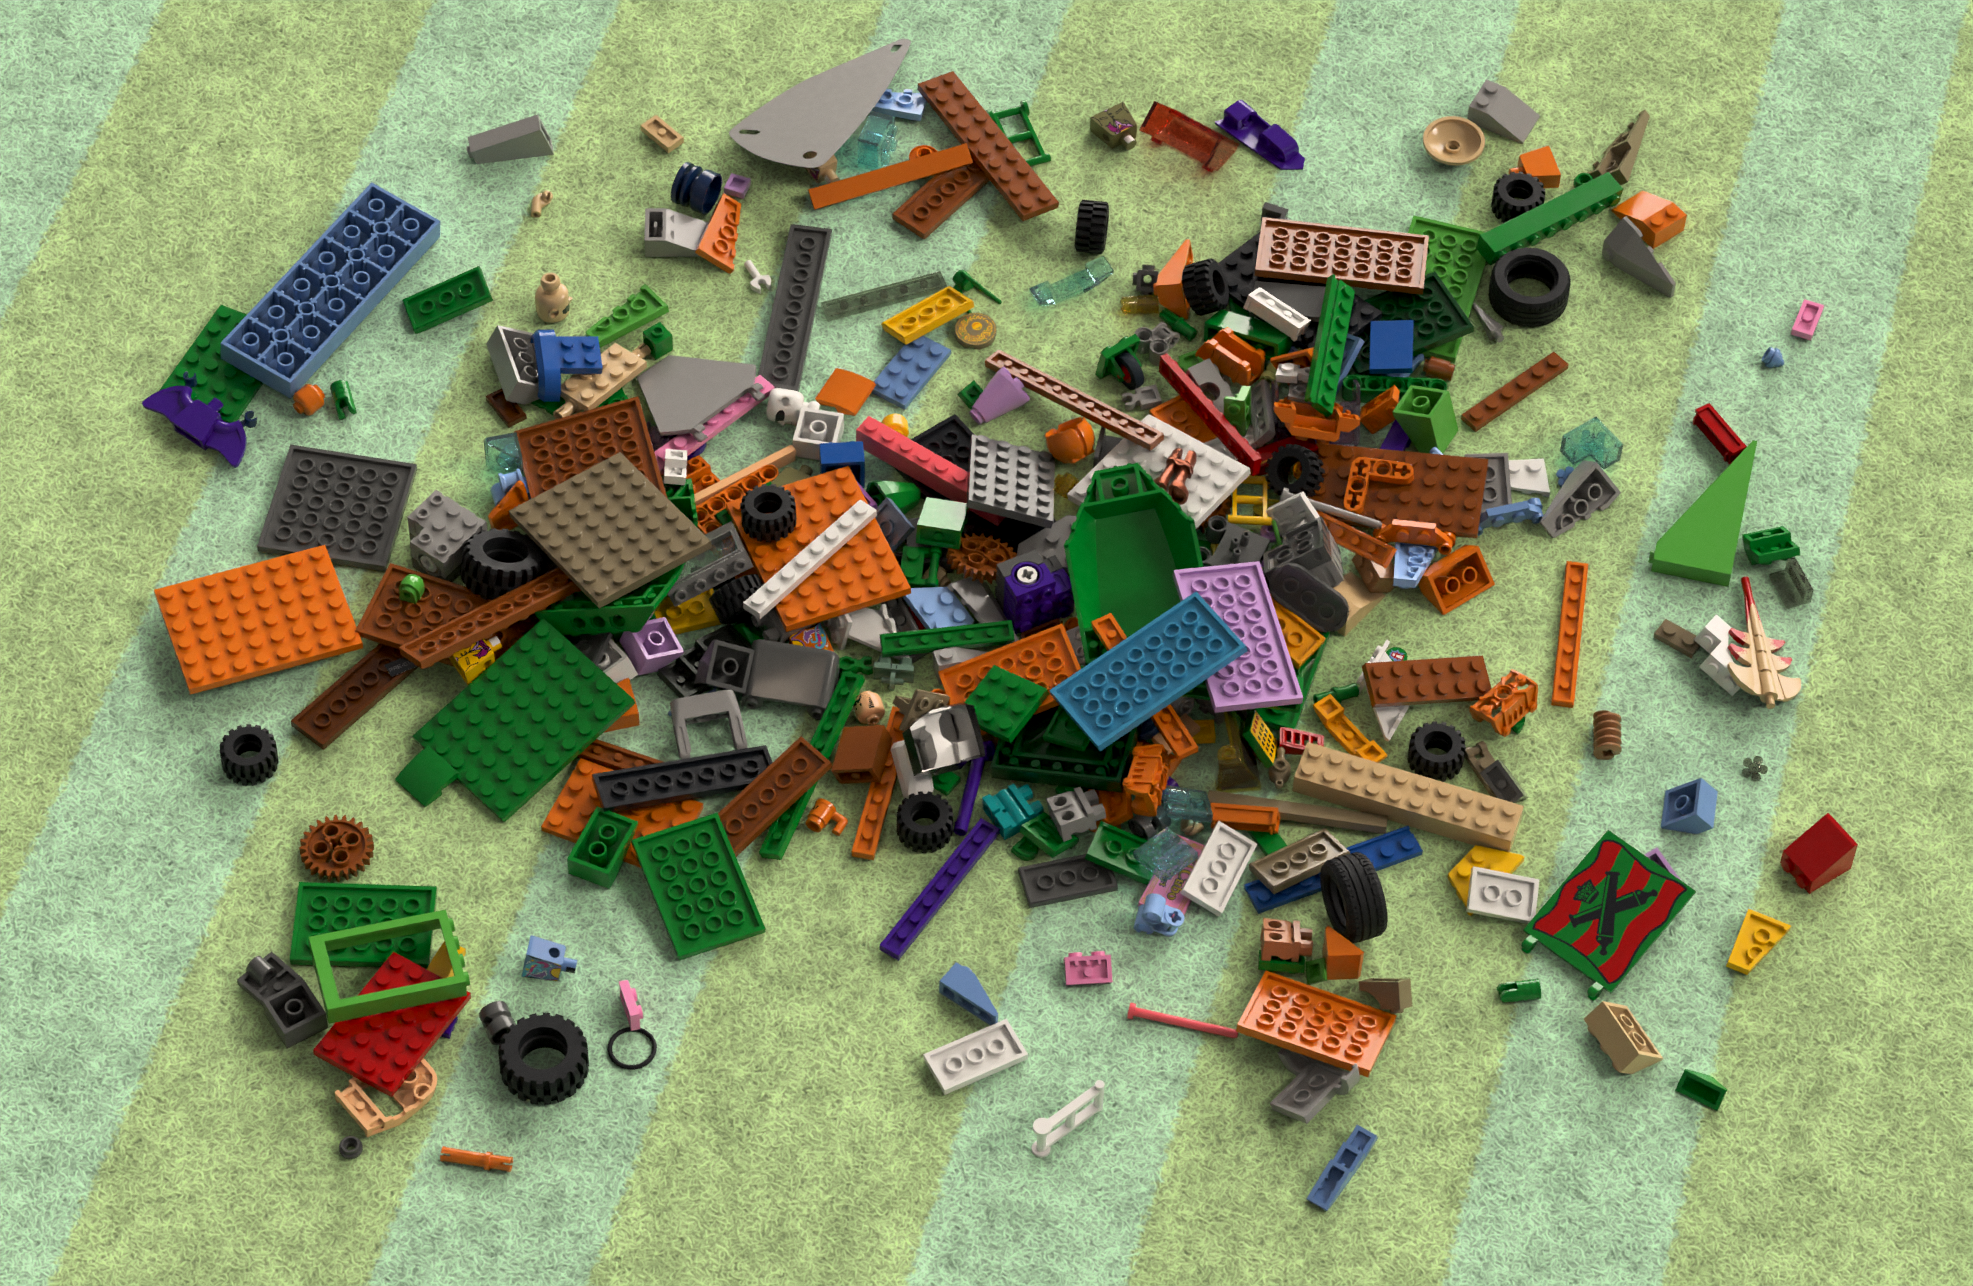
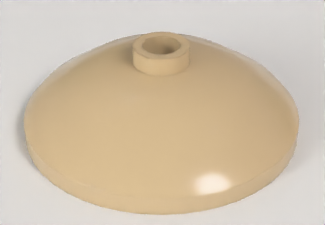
M1448 116L1439 118L1427 126L1423 135V145L1426 152L1436 161L1458 166L1471 163L1482 154L1485 146V137L1482 130L1472 121L1462 117Z

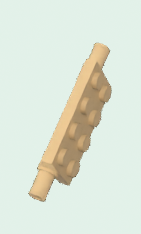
M614 343L601 353L602 374H574L561 384L560 394L564 398L565 404L553 412L555 419L570 416L581 410H591L599 406L647 368V362L643 359L651 354L649 346L641 343L640 346L630 352Z

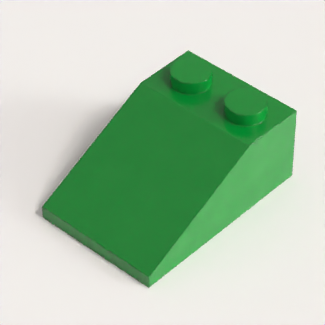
M597 806L567 858L568 874L610 889L620 872L637 829L638 821L611 811L604 812L603 808Z

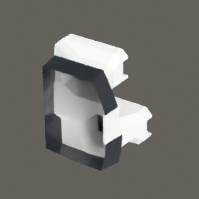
M967 703L947 705L921 715L902 733L904 740L893 743L891 748L903 797L909 799V795L912 793L918 795L920 791H923V794H927L928 791L933 792L934 787L931 774L934 773L936 776L962 769L968 760L985 756L981 730L974 705Z

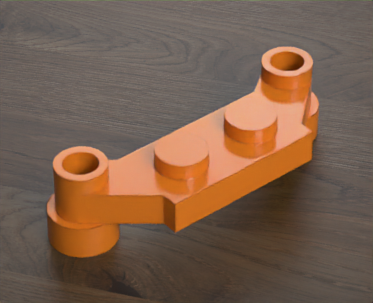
M1393 519L1391 524L1385 525L1382 523L1381 529L1374 528L1373 537L1386 544L1389 542L1435 546L1442 555L1450 554L1456 541L1454 533L1442 532L1436 527V523Z

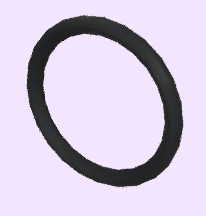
M630 1027L618 1030L610 1038L607 1047L608 1055L614 1064L623 1069H640L653 1060L657 1051V1044L652 1034L643 1028L633 1030L649 1038L652 1044L651 1054L640 1064L627 1065L619 1062L613 1055L612 1046L618 1036L631 1031Z

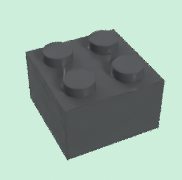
M304 979L262 1000L266 1018L287 1049L328 1028L326 1012Z

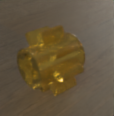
M1066 472L1064 475L1058 474L1054 480L1056 486L1054 490L1062 497L1068 499L1067 494L1080 480L1069 472Z

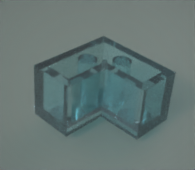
M1594 417L1562 436L1560 452L1573 465L1591 456L1604 470L1620 461L1623 443L1597 417Z

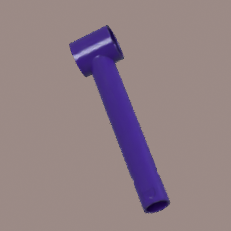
M983 741L984 757L969 760L971 765L953 830L957 835L965 836L967 834L985 762L992 761L996 750L992 741Z

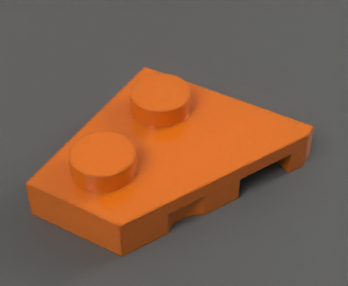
M517 481L488 515L491 529L502 530L503 528L509 531L518 526L510 518L509 510L529 500L522 481Z

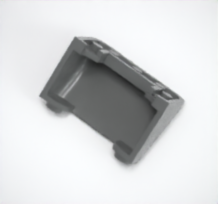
M762 639L753 641L751 649L755 651L746 692L742 694L741 706L757 709L763 706L764 700L807 707L808 714L813 719L821 720L839 681V656L835 652L825 649Z

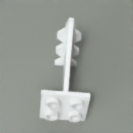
M882 604L880 610L863 608L823 621L824 626L828 627L831 632L833 643H836L840 650L845 649L847 639L850 638L881 652L880 634L897 632L894 619L889 618L887 615L886 604ZM909 655L892 656L898 660L902 657L910 658Z
M1386 640L1382 647L1378 645L1368 663L1392 661L1385 652L1390 641ZM1362 672L1359 679L1356 682L1360 685L1358 687L1359 694L1361 693L1364 686L1367 690L1364 674ZM1410 705L1373 708L1385 741H1390Z

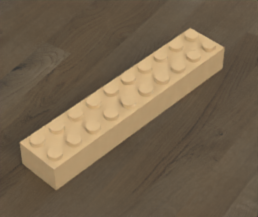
M1307 742L1296 770L1292 790L1293 792L1360 812L1387 815V820L1474 846L1478 845L1506 852L1511 851L1524 806L1310 742Z

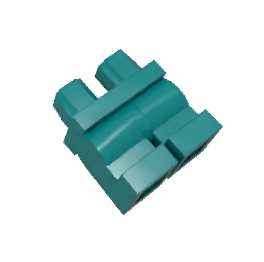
M1015 784L1008 786V789H1003L994 796L988 794L982 797V809L991 822L994 823V826L1000 828V835L1004 840L1020 833L1021 825L1044 812L1043 805L1039 800L1028 804L1027 800L1033 798L1032 790L1028 784L1018 788Z

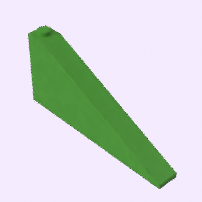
M1753 440L1657 541L1655 551H1650L1648 563H1652V572L1729 587L1757 441Z

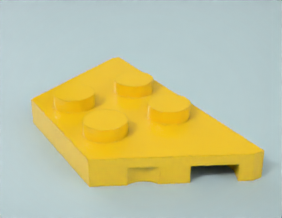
M1475 845L1448 873L1447 878L1456 889L1457 896L1463 901L1467 909L1470 874L1473 866L1512 874L1523 863L1525 857L1520 854Z

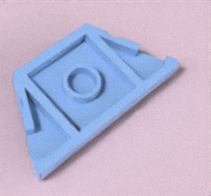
M947 587L911 588V594L902 596L926 629L970 625L974 622L956 595Z

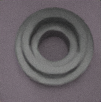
M354 1136L345 1137L339 1144V1152L346 1159H355L363 1151L362 1142ZM348 1147H355L353 1150H347Z

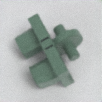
M880 655L878 662H874V679L881 680V683L890 684L889 690L894 691L895 685H904V682L913 683L914 666H912V659L902 657L899 664H891V657L882 658V655Z

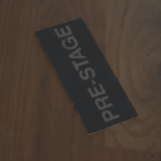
M402 657L385 664V667L390 676L393 677L415 668L417 665Z

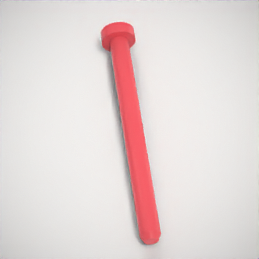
M1130 1003L1128 1019L1133 1020L1135 1016L1225 1037H1238L1236 1029L1137 1008L1136 1003Z

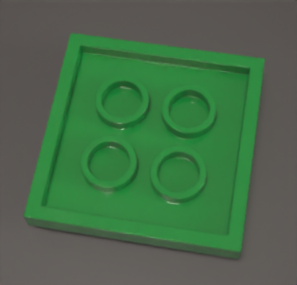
M994 665L964 703L974 705L981 730L1011 743L1047 698L1049 692L1047 688Z

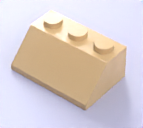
M1602 1001L1584 1018L1588 1025V1031L1598 1039L1601 1050L1609 1055L1613 1061L1612 1066L1619 1073L1633 1074L1663 1060V1057L1627 1006Z

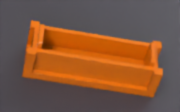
M1211 803L1208 819L1211 821V828H1214L1215 824L1220 821L1234 830L1270 832V835H1273V833L1278 834L1280 813L1276 807Z

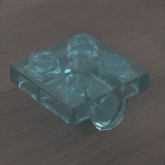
M1169 785L1163 790L1162 800L1167 817L1175 820H1193L1198 823L1212 821L1213 813L1206 791Z
M1166 827L1134 850L1133 856L1165 883L1198 859V852Z

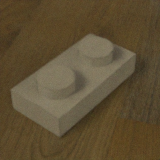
M1667 619L1663 621L1654 633L1655 639L1690 658L1701 647L1694 640L1696 635Z

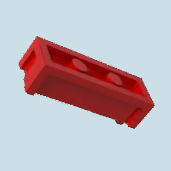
M1710 403L1695 409L1696 416H1694L1692 424L1702 431L1724 457V461L1730 465L1747 446Z

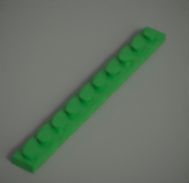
M842 673L810 744L827 759H829L865 682L862 674ZM818 781L772 823L759 851L762 858L782 860Z

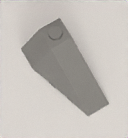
M1582 460L1568 476L1539 523L1552 538H1555L1573 528L1575 522L1580 519L1587 520L1592 517L1591 513L1596 510L1603 511L1608 508L1621 492L1597 462Z

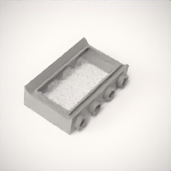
M732 521L705 534L711 541L712 548L686 562L679 578L668 593L675 607L753 567Z

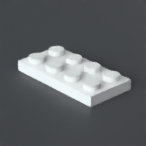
M1218 821L1180 894L1219 917L1223 913L1257 843Z
M1007 1019L923 1054V1060L944 1095L1028 1059V1053Z

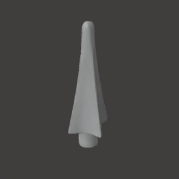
M1474 302L1472 308L1478 316L1489 340L1496 339L1497 342H1502L1504 340V336L1501 333L1503 326L1487 315Z

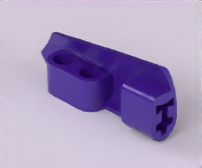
M1238 100L1224 110V119L1215 121V125L1280 170H1303L1305 158L1299 153V147L1295 139L1279 125H1269L1243 100Z

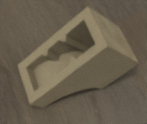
M1369 978L1359 981V991H1365L1373 995L1378 1000L1380 1009H1388L1390 1013H1403L1405 1008L1412 1007L1411 979Z

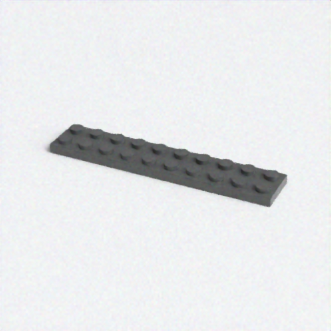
M790 225L758 376L764 377L775 388L798 392L800 390L832 237V229Z

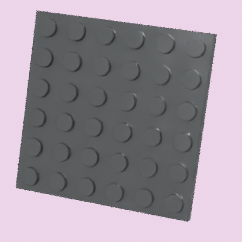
M290 444L257 545L258 552L284 556L325 545L331 562L334 564L386 572L418 470L417 464Z

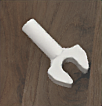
M747 260L744 266L753 278L750 282L751 289L760 294L761 287L759 284L763 283L770 290V276L760 275L752 261Z

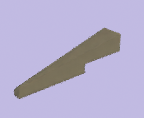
M1646 110L1639 112L1636 123L1631 122L1627 126L1630 130L1620 134L1604 151L1601 162L1596 161L1593 164L1595 169L1587 172L1593 179L1609 172L1620 185L1629 181L1650 117Z

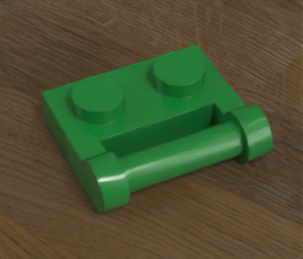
M903 546L901 569L911 588L938 587L939 559L942 557L943 552L941 547ZM931 558L929 576L927 579H922L924 559Z
M1046 812L1021 825L1019 831L1051 858L1067 849H1072L1079 842V838L1073 834L1071 835L1072 839L1063 842L1057 827H1055L1050 815Z

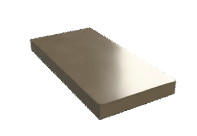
M1324 828L1250 863L1249 870L1273 894H1276L1320 873L1322 865L1327 860L1350 854V852Z

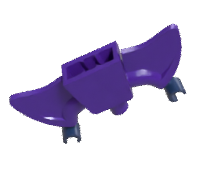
M188 371L183 374L185 386H172L162 389L142 402L145 409L164 415L172 423L177 433L205 451L208 448L218 451L234 468L239 466L246 450L247 437L243 427L254 428L257 424V417L251 419L254 417V411H247L244 420L241 422L237 420L227 423L222 420L221 415L218 413L224 406L219 399L214 397L208 405L199 399L193 401L191 399L192 387L197 385L196 373H194V376L189 378Z

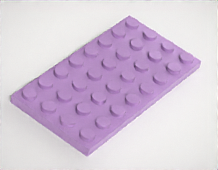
M1260 561L1174 570L1173 579L1180 602L1194 592H1197L1246 645L1248 650L1205 680L1214 713L1301 704L1303 695Z

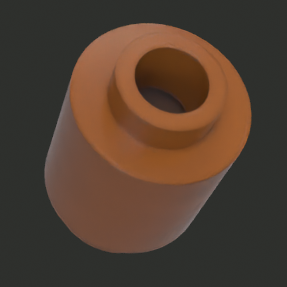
M1431 356L1430 360L1426 359L1423 366L1426 377L1442 379L1444 381H1451L1455 370V365L1451 364V361Z

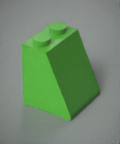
M1411 385L1392 412L1397 422L1420 453H1430V450L1436 447L1443 454L1459 431L1450 393L1447 390Z

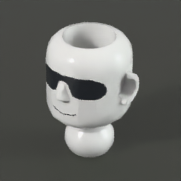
M775 388L769 394L766 415L769 420L778 422L782 426L785 424L797 425L801 407L819 410L820 404L816 401L804 402V396L798 391Z

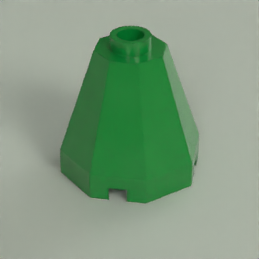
M872 481L868 482L866 492L877 503V507L887 497L892 499L904 515L916 507L921 498V491L914 483Z

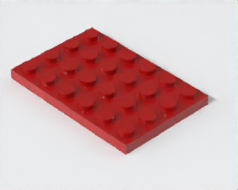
M393 952L357 996L443 978ZM467 991V996L335 1022L313 1049V1054L384 1094L393 1097L471 999V993Z

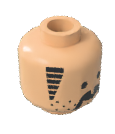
M864 691L856 698L853 708L860 723L875 725L885 715V708L878 694Z

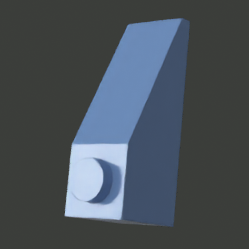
M956 962L939 981V993L987 1024L993 1025L998 1023V1012L976 975L970 968L961 966Z

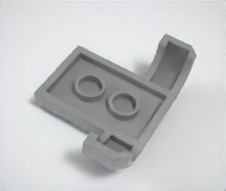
M1282 1048L1278 1052L1279 1058L1283 1065L1296 1077L1270 1105L1272 1110L1307 1124L1336 1094L1346 1095L1359 1082L1358 1065L1355 1063L1352 1066L1351 1072H1347L1325 1062Z

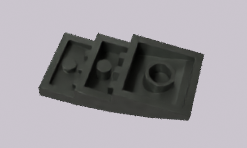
M727 624L695 640L694 647L684 651V654L678 657L675 662L659 669L657 676L679 698L699 695L712 688L695 683L699 661L711 642L719 640L749 649L752 646L731 624Z

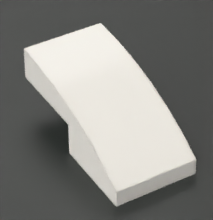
M665 450L664 484H686L687 450Z

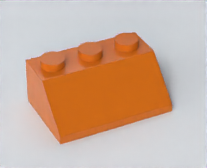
M1464 545L1428 566L1418 583L1421 593L1442 615L1447 614L1495 585L1480 548L1475 545Z

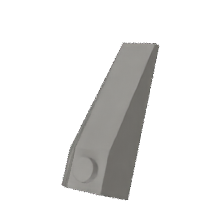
M1627 216L1622 218L1604 240L1602 249L1604 259L1670 298L1673 297L1676 286L1675 281L1664 265L1657 263L1652 247H1646L1641 239L1643 236L1641 231Z

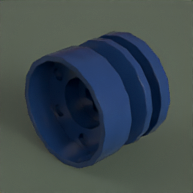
M685 162L678 170L671 189V201L675 204H681L683 207L690 205L693 211L707 215L718 200L722 187L721 174L709 169L703 171L701 166Z

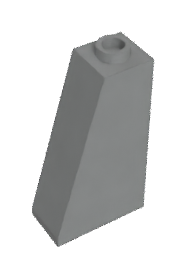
M538 114L468 137L469 146H467V152L469 157L474 158L477 164L554 155L552 140Z

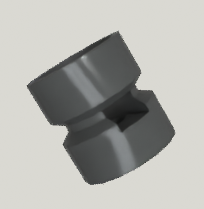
M1160 805L1157 807L1156 816L1148 817L1136 814L1133 818L1129 819L1128 825L1134 835L1151 841L1157 836V832L1161 833L1171 825V818L1166 809Z
M495 1001L484 1006L479 1012V1018L484 1028H486L490 1042L493 1045H501L500 1040L503 1034L507 1033V1029L512 1024L516 1025L508 1005L504 1001Z

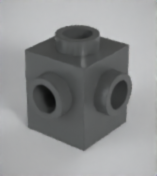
M1143 264L1142 268H1138L1137 273L1133 272L1132 285H1137L1136 291H1140L1142 295H1153V284L1157 282L1159 269H1155V265ZM1150 275L1152 278L1151 282L1146 283L1143 279L1144 276Z

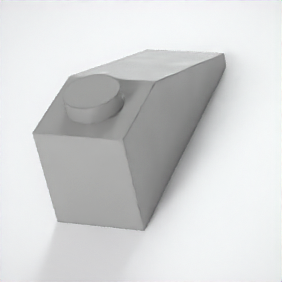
M960 647L933 651L934 672L939 685H942L938 671L987 652Z

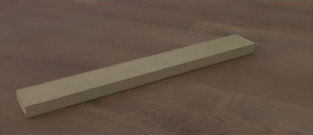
M1213 790L1208 792L1207 809H1210L1211 803L1276 807L1279 809L1280 819L1386 834L1387 815Z

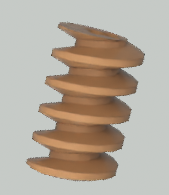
M1600 710L1593 714V753L1597 759L1609 760L1622 751L1620 746L1622 744V734L1620 731L1621 716L1610 711Z

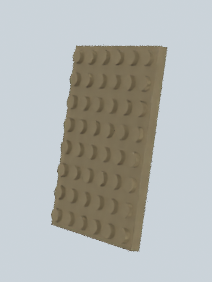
M621 452L509 510L510 518L599 609L712 548L711 541Z

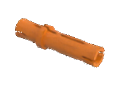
M443 1146L441 1149V1153L450 1154V1156L440 1155L441 1162L478 1166L488 1171L490 1168L507 1172L512 1170L513 1165L503 1163H513V1157L493 1155V1152L480 1153L448 1148L446 1146Z

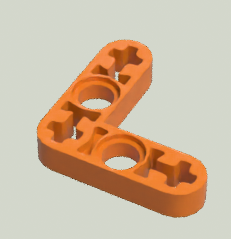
M1368 457L1355 458L1349 473L1344 497V510L1356 514L1362 513L1369 480L1401 485L1411 483L1414 479L1413 467L1405 462ZM1360 465L1365 467L1362 469V476H1359L1358 472ZM1386 467L1389 471L1387 474L1381 475L1377 473V469ZM1403 471H1407V474L1404 477L1401 476ZM1354 483H1361L1363 488L1361 490H1354L1352 485ZM1353 497H1356L1357 505L1354 508H1350V505L1353 503Z

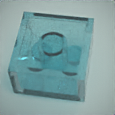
M871 111L858 138V167L873 171L889 165L891 151L895 152L898 142L895 140L898 127L895 126V117Z

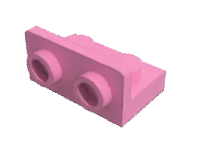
M1105 951L1091 952V956H1082V952L1068 953V957L1063 959L1066 986L1113 982L1111 955H1105Z

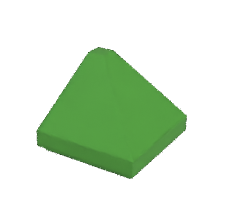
M1325 958L1305 962L1308 985L1327 981Z

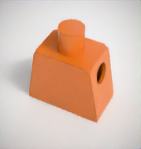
M1549 146L1521 154L1518 166L1509 169V175L1510 172L1519 173V171L1523 172V174H1532L1531 177H1537L1539 182L1543 183V188H1558L1560 184L1561 173Z

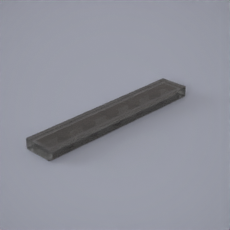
M938 271L821 302V308L829 322L935 294L946 288L947 285L941 272Z

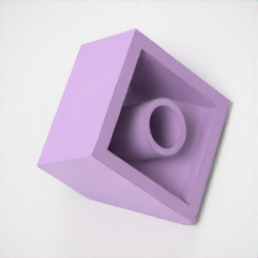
M666 617L648 620L639 632L631 633L630 631H624L619 640L638 675L657 672L684 654V650Z

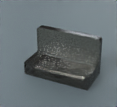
M1795 557L1787 559L1785 570L1769 575L1771 582L1787 609L1811 602L1814 590Z

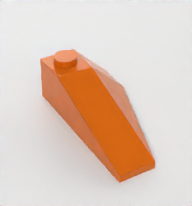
M1186 239L1158 274L1157 282L1153 284L1154 295L1158 296L1159 303L1184 319H1188L1190 305L1186 300L1182 284L1184 267L1193 263L1190 239Z

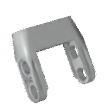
M733 690L688 696L670 702L672 724L679 758H690L691 747L686 725L728 718L734 748H737V750L748 748L740 708Z

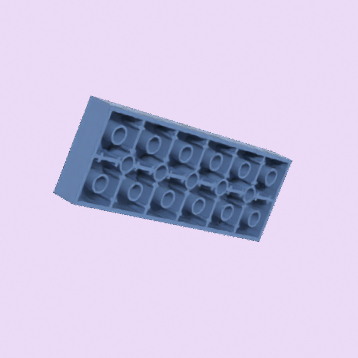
M371 182L220 343L221 359L291 399L295 392L308 381L440 238V221Z

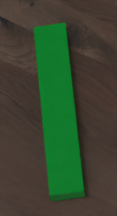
M1012 620L880 634L882 658L929 653L950 647L975 648L1015 642Z

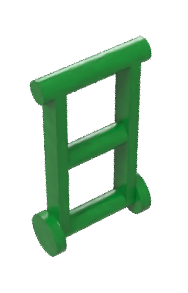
M1026 100L1020 101L1019 106L996 112H992L991 109L986 110L1005 136V131L999 119L1020 114L1027 131L1006 137L1012 144L1028 139L1032 140L1039 156L1025 159L1030 167L1051 161L1050 154H1045L1028 118L1030 112Z

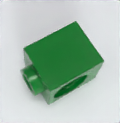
M661 322L643 331V343L649 346L651 350L650 355L655 360L673 350L672 334Z

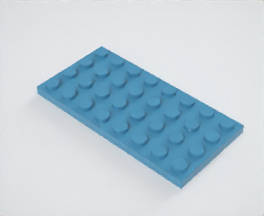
M1194 592L1049 691L1051 696L1096 748L1102 751L1248 650L1246 645L1197 592Z

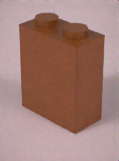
M884 725L843 728L831 769L839 783L881 781L892 742V737Z

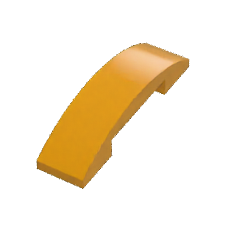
M1331 694L1313 704V708L1323 725L1350 755L1377 763L1387 758L1385 751L1374 740L1369 741L1344 715V708Z

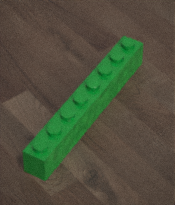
M1607 172L1481 234L1476 249L1490 265H1493L1499 258L1510 251L1535 246L1539 241L1551 238L1557 232L1567 230L1573 224L1581 223L1589 216L1597 215L1609 206L1617 205L1621 200L1623 188Z

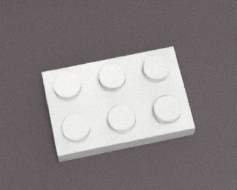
M1473 866L1470 874L1466 912L1528 924L1536 915L1540 879Z

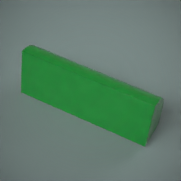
M1226 310L1218 311L1204 322L1205 342L1212 339L1222 329L1229 327L1233 330L1234 335L1255 349L1260 348L1265 351V359L1269 361L1272 357L1288 354L1293 344L1291 337L1271 324Z

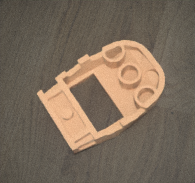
M423 1058L393 1095L395 1101L403 1109V1112L393 1117L384 1116L363 1091V1089L370 1085L355 1077L348 1081L349 1086L342 1092L339 1090L334 1092L335 1100L344 1107L362 1128L366 1137H370L401 1125L425 1106L435 1093L437 1075Z

